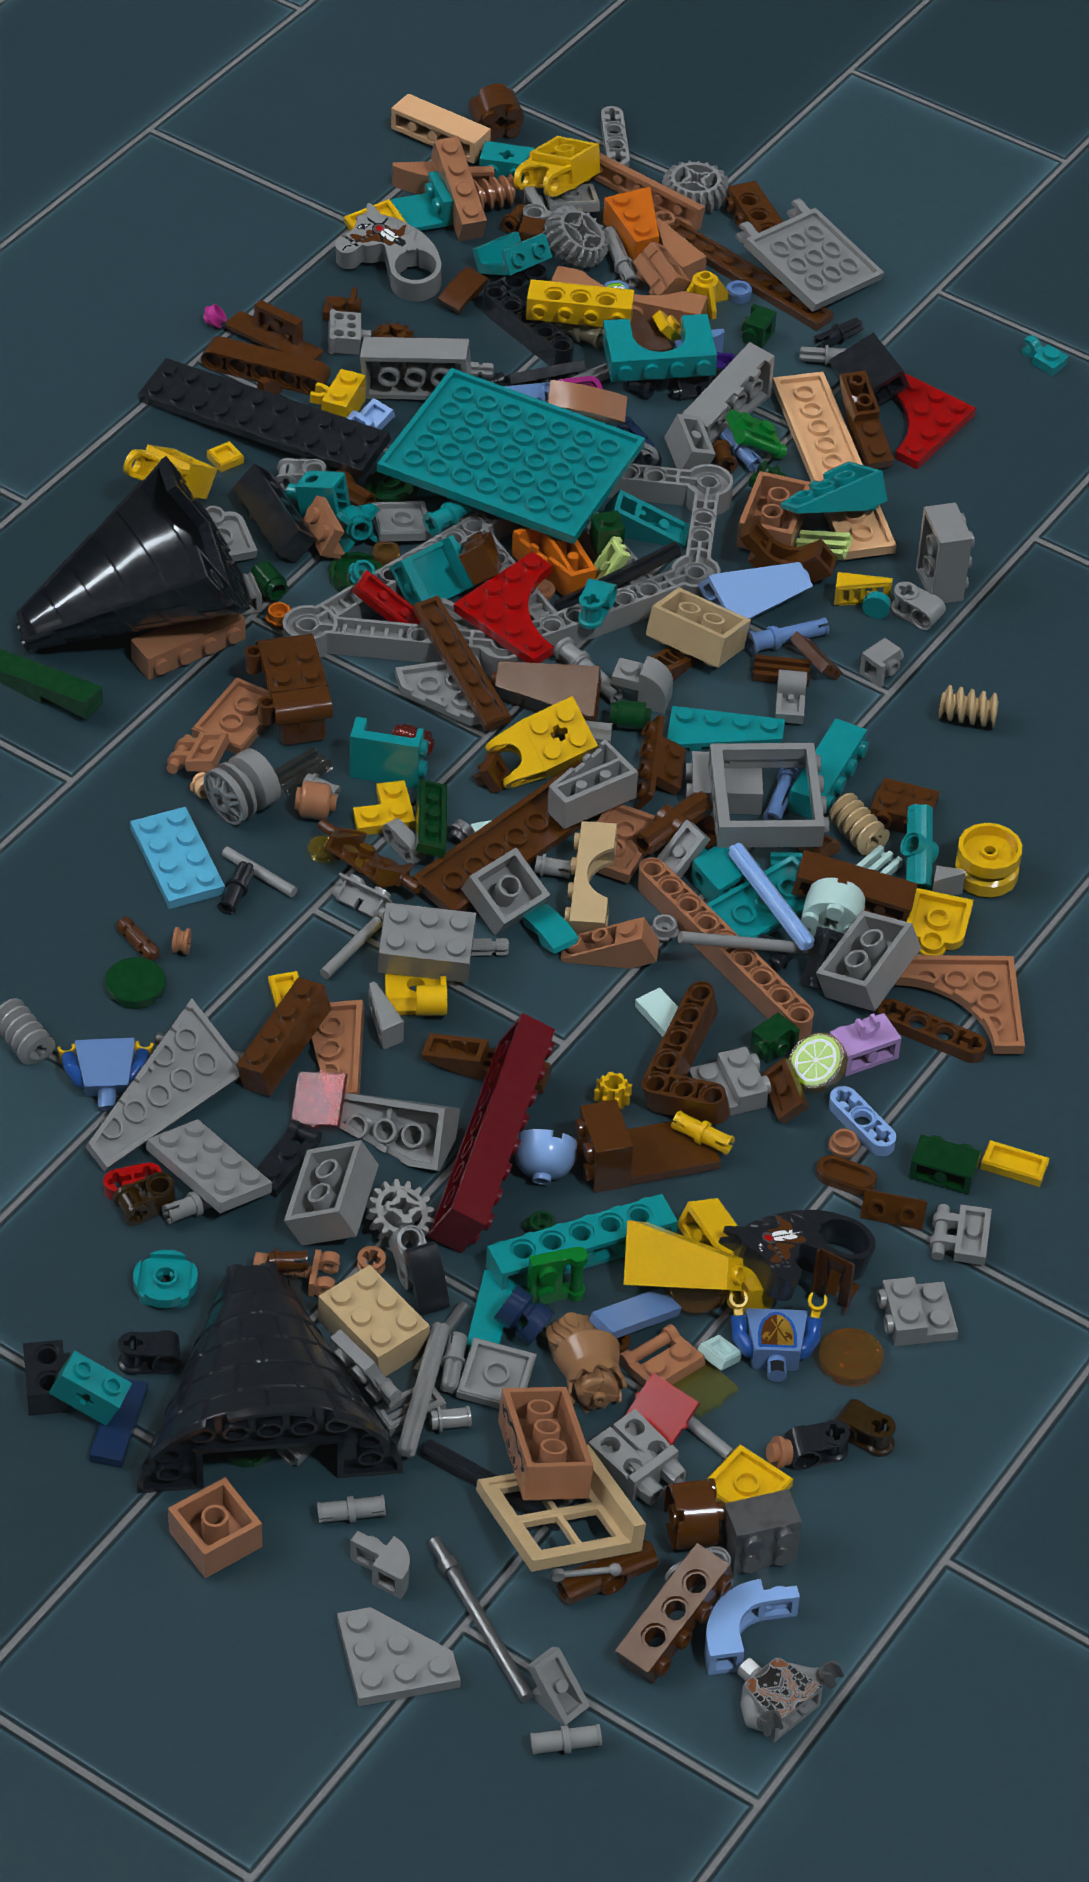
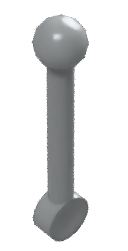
M612 1563L609 1567L564 1571L562 1568H555L551 1571V1577L553 1581L560 1582L567 1577L599 1574L618 1576L622 1572V1567L618 1563Z

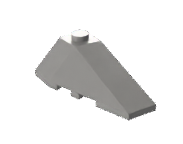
M332 1091L328 1122L376 1146L380 1151L398 1158L400 1162L408 1166L440 1171L456 1141L460 1108Z

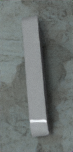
M607 106L601 110L600 122L605 156L613 160L620 159L619 163L629 167L630 156L623 111L616 106Z

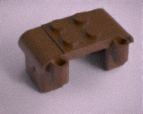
M313 634L257 640L255 645L246 647L245 671L252 675L263 671L266 688L269 691V696H263L258 700L259 722L266 726L276 722L281 743L284 745L324 740L326 737V719L333 717V707Z

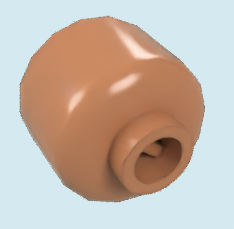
M305 781L302 787H297L294 810H298L302 818L327 819L329 811L335 812L337 795L332 794V788L327 783Z

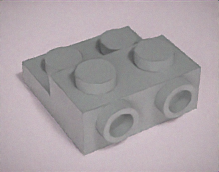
M747 1046L718 1053L716 1062L691 1067L688 1072V1077L715 1082L725 1088L731 1111L730 1116L767 1107L768 1094L771 1093V1084L768 1076H761L759 1073L760 1061L757 1054H750Z
M914 1277L883 1280L882 1289L877 1290V1302L879 1308L885 1311L884 1328L886 1334H891L894 1347L957 1340L958 1329L944 1281L916 1284Z

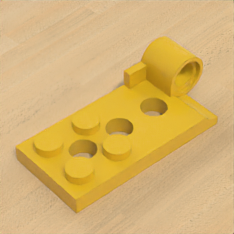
M385 973V996L399 1015L447 1016L446 976H440L439 980ZM416 986V991L410 990L409 987Z

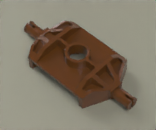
M322 819L318 823L317 829L329 836L325 851L329 852L334 859H342L353 866L357 872L368 876L373 885L381 888L394 885L397 887L404 886L414 894H418L421 891L423 884L410 876L414 864L398 865L394 860L382 857L375 852L376 849L373 846L364 843L367 836L366 832L336 827L326 819Z

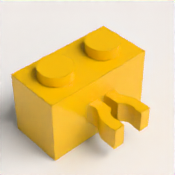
M341 369L330 387L323 383H316L315 392L311 391L310 403L321 404V410L347 418L353 410L358 412L366 400V375Z

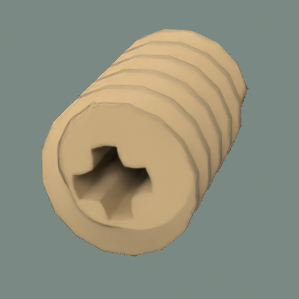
M948 685L945 692L942 693L938 719H941L944 712L947 714L948 721H952L957 714L959 723H963L966 717L969 716L971 725H974L977 719L980 718L982 727H985L988 721L991 720L994 729L999 706L997 693H993L991 698L987 700L986 691H982L979 697L976 698L974 689H971L968 695L965 696L963 687H959L957 693L953 694L952 685Z
M854 793L844 794L833 804L829 814L830 822L843 833L844 837L862 855L870 854L879 845L883 847L886 845L890 836L889 830L884 829V824L878 821L877 817L871 814L867 807H864V803L858 800Z

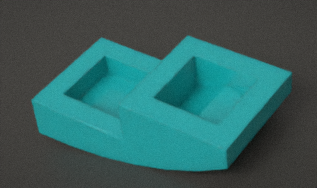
M548 904L537 908L522 918L523 925L538 935L540 945L553 954L565 950L578 942L579 937L572 927Z

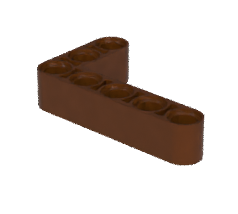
M697 981L688 987L642 1078L641 1084L647 1107L651 1111L675 1116L678 1111H682L701 1122L706 1120L711 1124H719L726 1121L731 1113L725 1088L715 1082L686 1077L718 1013L714 989L709 982Z

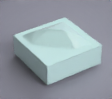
M720 1335L700 1343L698 1351L705 1356V1359L720 1370L738 1363L742 1356V1352Z

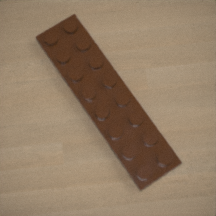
M577 760L446 852L444 858L439 857L416 873L413 878L423 884L421 892L440 909L466 911L473 905L461 888L470 875L514 848L518 849L530 865L536 861L537 855L543 856V854L581 828V822L563 829L548 813L549 786L571 767L575 769L581 763ZM600 814L588 818L584 821L590 822Z

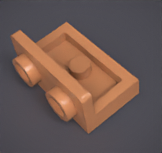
M316 496L311 506L308 507L303 520L317 539L314 544L319 554L325 558L340 559L341 555L345 554L339 543L344 530L326 497Z

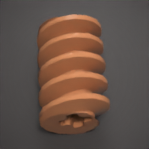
M509 174L507 178L501 175L498 177V180L495 177H490L488 181L482 178L478 183L476 180H473L483 211L485 203L488 204L490 210L494 209L495 202L498 203L500 208H503L504 200H507L510 207L513 206L516 194L512 174Z

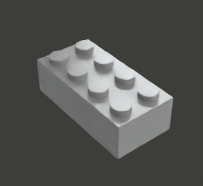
M363 338L360 364L361 373L366 375V399L427 400L451 368L472 375L469 339Z

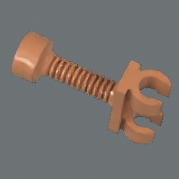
M315 1250L313 1265L309 1266L307 1271L285 1270L279 1272L286 1276L308 1278V1296L314 1297L316 1295L318 1297L335 1285V1280L331 1277H318L319 1270L328 1274L337 1273L340 1265V1255L333 1251L322 1253V1250ZM256 1252L253 1265L267 1262L268 1253Z

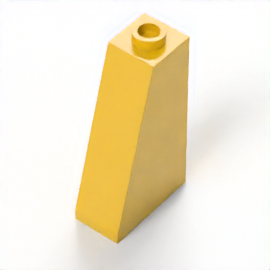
M627 1220L624 1285L742 1291V1283L745 1280L743 1258L648 1222Z

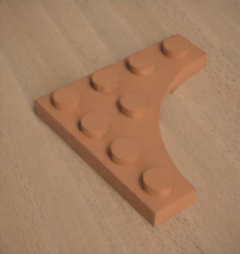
M916 955L895 983V985L917 987L936 992L963 1006L983 1026L990 1039L993 1054H1024L1025 1041L1014 956Z

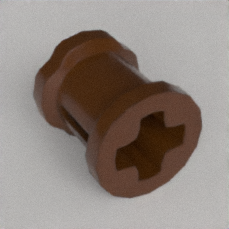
M726 440L713 442L712 446L716 454L713 458L715 461L714 465L723 467L730 474L733 473L738 467V462L731 454V444Z

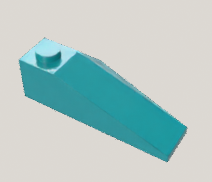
M850 461L825 472L822 481L814 480L809 483V490L798 491L783 501L781 509L798 514L873 511L878 508V505L888 501L883 471Z

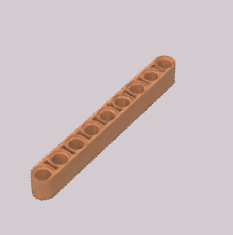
M646 858L641 861L639 865L638 890L661 914L671 915L676 919L679 932L738 936L662 860ZM693 944L767 1019L779 1012L800 1029L798 1043H802L805 1039L811 1037L814 1018L813 1009L754 950Z

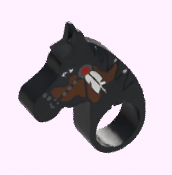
M794 1210L760 1218L745 1227L725 1226L723 1232L728 1237H721L718 1241L722 1246L734 1251L735 1256L743 1258V1265L756 1274L764 1292L771 1298L779 1301H788L792 1298L802 1274L801 1269L814 1273L816 1252L819 1247L854 1263L853 1281L860 1279L864 1275L876 1247L875 1238L865 1225L853 1218L823 1210ZM827 1242L840 1244L851 1250L854 1254L840 1252L832 1248ZM827 1257V1278H829L830 1264ZM844 1265V1270H843V1274H842V1277H841V1279H840V1282L842 1281V1278H843V1275H844V1272H845V1268H846L845 1265Z

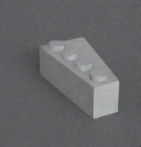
M749 342L696 400L684 410L682 415L701 417L709 439L713 443L720 437L721 432L729 427L726 415L731 409L749 414L771 397L775 356Z

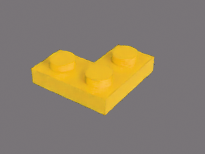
M405 780L377 783L376 793L379 804L353 807V819L356 830L364 831L367 835L383 833V825L396 818L402 820L410 830L415 829L416 826Z

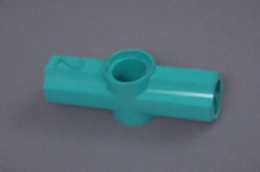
M914 804L908 806L907 834L901 841L900 851L907 857L906 880L918 883L917 888L931 891L932 864L939 854V847L937 843L933 842V808L927 804Z

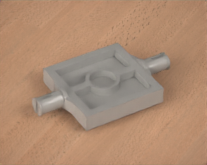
M341 1329L330 1337L332 1339L331 1343L337 1348L334 1354L344 1366L351 1367L347 1370V1373L359 1386L362 1383L367 1385L364 1389L376 1403L382 1400L391 1409L400 1401L402 1392L393 1385L391 1379L383 1375L376 1363Z

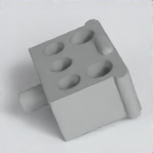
M331 309L328 323L329 354L359 355L361 339L371 337V330L361 329V313Z

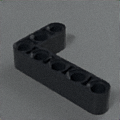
M536 264L513 275H506L485 286L483 312L488 318L547 365L553 366L573 362L574 342L570 337L551 322L526 319L530 280L546 281L547 270L543 265Z

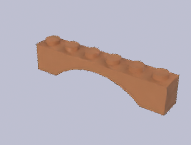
M557 266L551 280L552 282L607 287L589 277L583 270ZM685 291L665 295L634 294L632 320L653 316L661 310L667 317L669 315L675 317L681 325V315L706 314L708 296Z

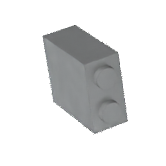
M692 751L691 763H686L685 780H691V783L686 784V798L695 792L702 791L708 795L712 803L708 767L709 752ZM724 768L729 814L761 815L763 799L762 768Z

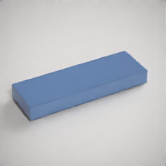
M661 1287L593 1311L589 1321L598 1330L609 1332L616 1338L677 1317L682 1307Z

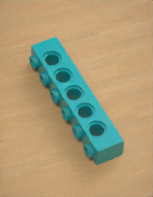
M663 1194L644 1197L636 1202L615 1206L593 1215L588 1214L573 1221L558 1223L543 1230L528 1232L523 1236L506 1241H498L493 1245L487 1246L486 1268L491 1271L501 1290L507 1289L508 1276L516 1275L513 1286L514 1291L518 1285L522 1288L527 1287L529 1256L572 1247H583L588 1252V1261L584 1266V1269L625 1257L627 1220L648 1222L674 1233L677 1232L678 1220ZM571 1265L563 1266V1275L570 1274Z

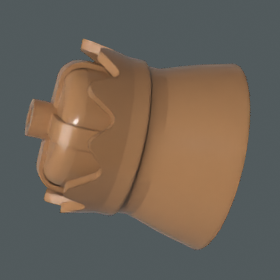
M590 1329L574 1333L564 1339L557 1347L554 1357L560 1371L567 1378V1390L572 1404L578 1403L583 1412L587 1414L590 1409H605L613 1401L621 1403L622 1389L627 1388V1384L619 1367L620 1344L617 1338L609 1332Z

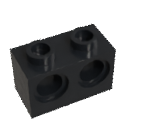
M63 1340L23 1343L29 1416L68 1412L67 1403L49 1394L61 1368L70 1357V1352L64 1353Z

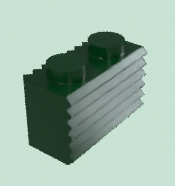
M921 1134L911 1160L909 1178L922 1181L923 1183L927 1182L929 1185L934 1184L941 1188L945 1187L947 1190L952 1189L959 1193L964 1192L967 1195L970 1193L979 1167L981 1150H977L969 1144L959 1145L945 1141L937 1135L927 1136Z

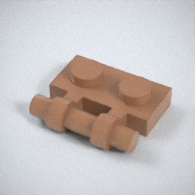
M200 732L197 738H193L188 734L184 735L183 738L177 741L174 747L175 751L167 759V771L175 774L184 765L186 771H197L198 773H206L216 768L230 742L228 732Z

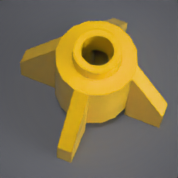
M701 271L694 274L691 284L685 291L708 296L706 313L711 320L716 319V303L728 300V290L719 278L710 271Z

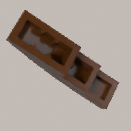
M430 1033L421 1057L423 1060L449 1071L483 1081L496 1048H490L488 1039ZM543 1063L547 1068L542 1080L536 1083L535 1089L538 1093H544L552 1072L550 1063Z

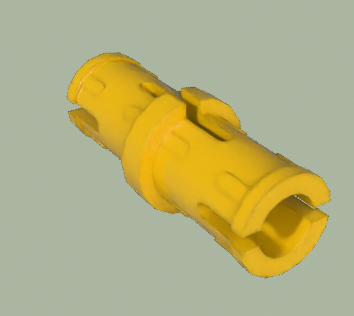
M678 1111L675 1114L673 1120L677 1122L671 1123V1129L693 1138L694 1143L698 1145L704 1143L722 1152L724 1155H727L732 1149L733 1145L729 1143H734V1136L713 1128L712 1124L706 1120L701 1122L682 1111Z

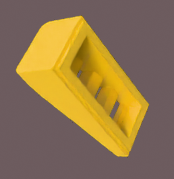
M838 572L834 605L863 604L866 594L878 591V588H883L882 593L890 598L893 578Z

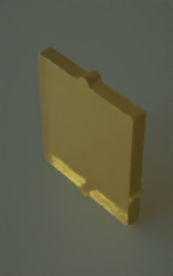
M706 1359L705 1366L673 1384V1386L700 1403L693 1414L698 1419L715 1407L720 1408L722 1402L738 1391V1387Z

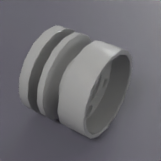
M251 748L244 749L231 757L228 763L219 764L217 768L209 770L204 776V789L212 807L221 818L232 825L241 824L246 818L254 816L256 811L264 810L277 802L281 796V787L273 767L262 754Z

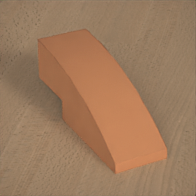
M550 380L547 403L597 421L625 423L627 396L587 385Z

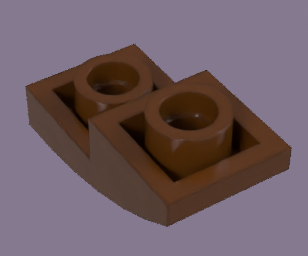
M467 266L442 291L438 297V303L460 315L470 300H475L489 282V278Z

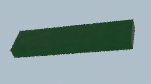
M419 779L416 797L415 851L444 858L447 848V786Z

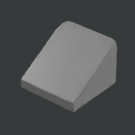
M936 865L932 891L953 896L962 894L966 870Z

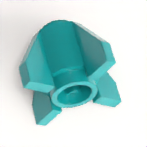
M375 504L347 506L336 514L344 530L340 539V545L344 552L348 553L355 544L354 540L361 541L369 537L380 546L383 543L379 541L378 535L372 531V519L380 510Z

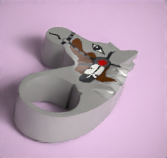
M371 203L367 204L366 214L356 217L355 227L336 240V263L341 268L353 269L362 262H384L387 267L391 289L401 299L413 302L425 301L435 296L441 288V260L439 252L432 241L421 231L406 222L394 217L381 215ZM419 266V268L426 269L432 273L430 276L420 280H410L399 275L407 267Z

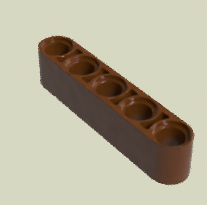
M221 336L213 337L201 355L202 364L209 370L255 382L261 377L272 378L278 381L283 389L310 395L311 391L315 392L317 382L326 385L331 376L330 368L321 361Z

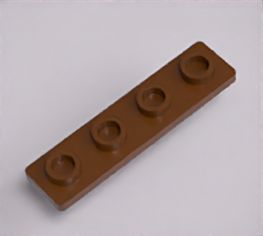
M263 300L258 301L254 305L255 317L239 311L225 323L226 329L266 348L313 360H318L323 356L322 349L303 340L302 319Z
M660 714L652 722L648 721L641 733L643 743L639 750L640 765L637 769V796L634 801V808L641 810L654 797L656 786L673 795L681 789L686 749L662 736L665 717Z

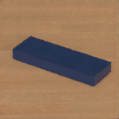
M124 1378L130 1381L132 1385L119 1410L107 1425L100 1423L89 1454L90 1462L122 1468L149 1390L148 1382Z

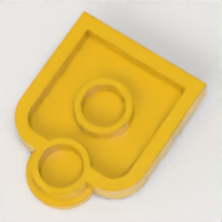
M917 888L912 911L909 918H907V922L913 924L921 947L919 953L921 955H944L946 950L960 948L964 943L974 900Z

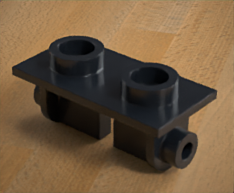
M722 367L716 368V375L671 378L667 389H671L672 397L678 400L695 398L698 395L696 388H700L702 393L723 369Z
M817 926L814 946L810 950L801 984L822 990L816 972L844 936V933Z

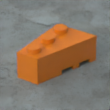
M651 187L604 198L603 223L606 227L616 228L628 257H631L633 261L640 253L644 252L643 250L650 242L659 243V232Z
M528 527L513 531L512 556L519 561L533 551L552 564V573L545 579L553 583L555 590L563 596L584 587L589 578L596 579L597 569L578 540L573 545Z

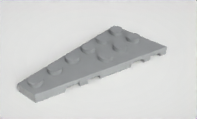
M193 999L189 1001L85 1148L104 1172L147 1143V1139L160 1134L240 1079L236 1066L240 1059Z

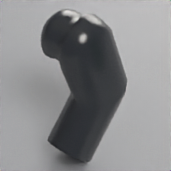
M765 933L760 934L758 937L764 939L780 940ZM770 951L772 957H770L769 963L772 964L769 966L774 971L787 968L790 961L788 953Z

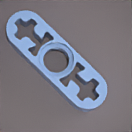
M847 1086L834 1088L830 1093V1111L847 1129L852 1130L857 1135L859 1141L872 1154L876 1156L890 1155L895 1149V1131L854 1089ZM865 1117L870 1120V1123L860 1125L854 1119Z

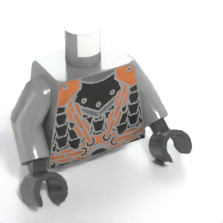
M751 1658L745 1660L737 1671V1674L746 1681L743 1685L740 1702L745 1725L748 1728L762 1731L765 1737H768L775 1743L820 1706L823 1691L822 1685L826 1684L827 1688L832 1689L837 1684L835 1678L844 1677L839 1663L832 1660L824 1663L821 1667H807L788 1663L781 1658H775L762 1668Z

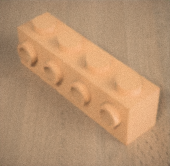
M407 94L391 108V129L433 146L434 140L459 136L466 160L473 164L480 158L485 141H490L491 128L411 94Z

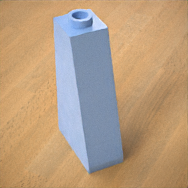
M800 562L712 574L698 584L706 600L751 620L802 595L813 587L808 572L802 567Z

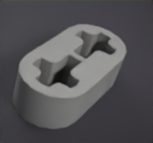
M396 818L383 825L382 830L386 841L407 864H416L426 859V853L415 851L416 835L402 820Z

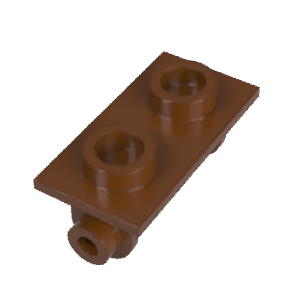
M865 1189L860 1218L922 1230L928 1203L921 1198L915 1199L880 1192L875 1189Z

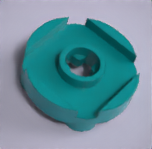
M154 1251L150 1253V1258L143 1262L141 1259L136 1264L133 1271L134 1290L138 1295L140 1303L144 1306L183 1308L189 1304L190 1298L197 1290V1267L194 1263L192 1265L191 1262L186 1260V1255L179 1251ZM163 1275H168L171 1281L161 1282L159 1280L163 1279Z

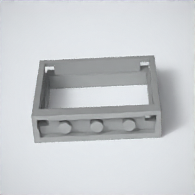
M814 743L710 744L708 767L717 848H729L738 842L742 843L744 847L823 846L824 832H829V818L823 815L826 814L827 808L826 796H821L824 790L823 775H818V772L821 771V756L816 755ZM806 767L813 820L730 821L724 768Z

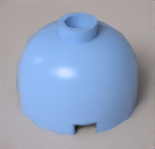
M530 1129L520 1132V1137H517L521 1139V1142L514 1154L516 1164L519 1170L532 1178V1181L536 1184L548 1185L552 1180H558L567 1175L574 1165L578 1143L576 1139L563 1133L561 1139L553 1137V1130Z

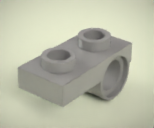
M534 186L524 188L523 205L525 207L523 208V218L528 216L547 220L552 212L545 207L543 197L538 195Z
M779 669L775 718L785 719V723L803 724L807 672Z

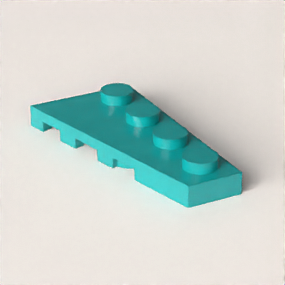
M672 706L667 739L678 743L684 748H689V752L701 751L702 747H710V744L782 743L785 719Z

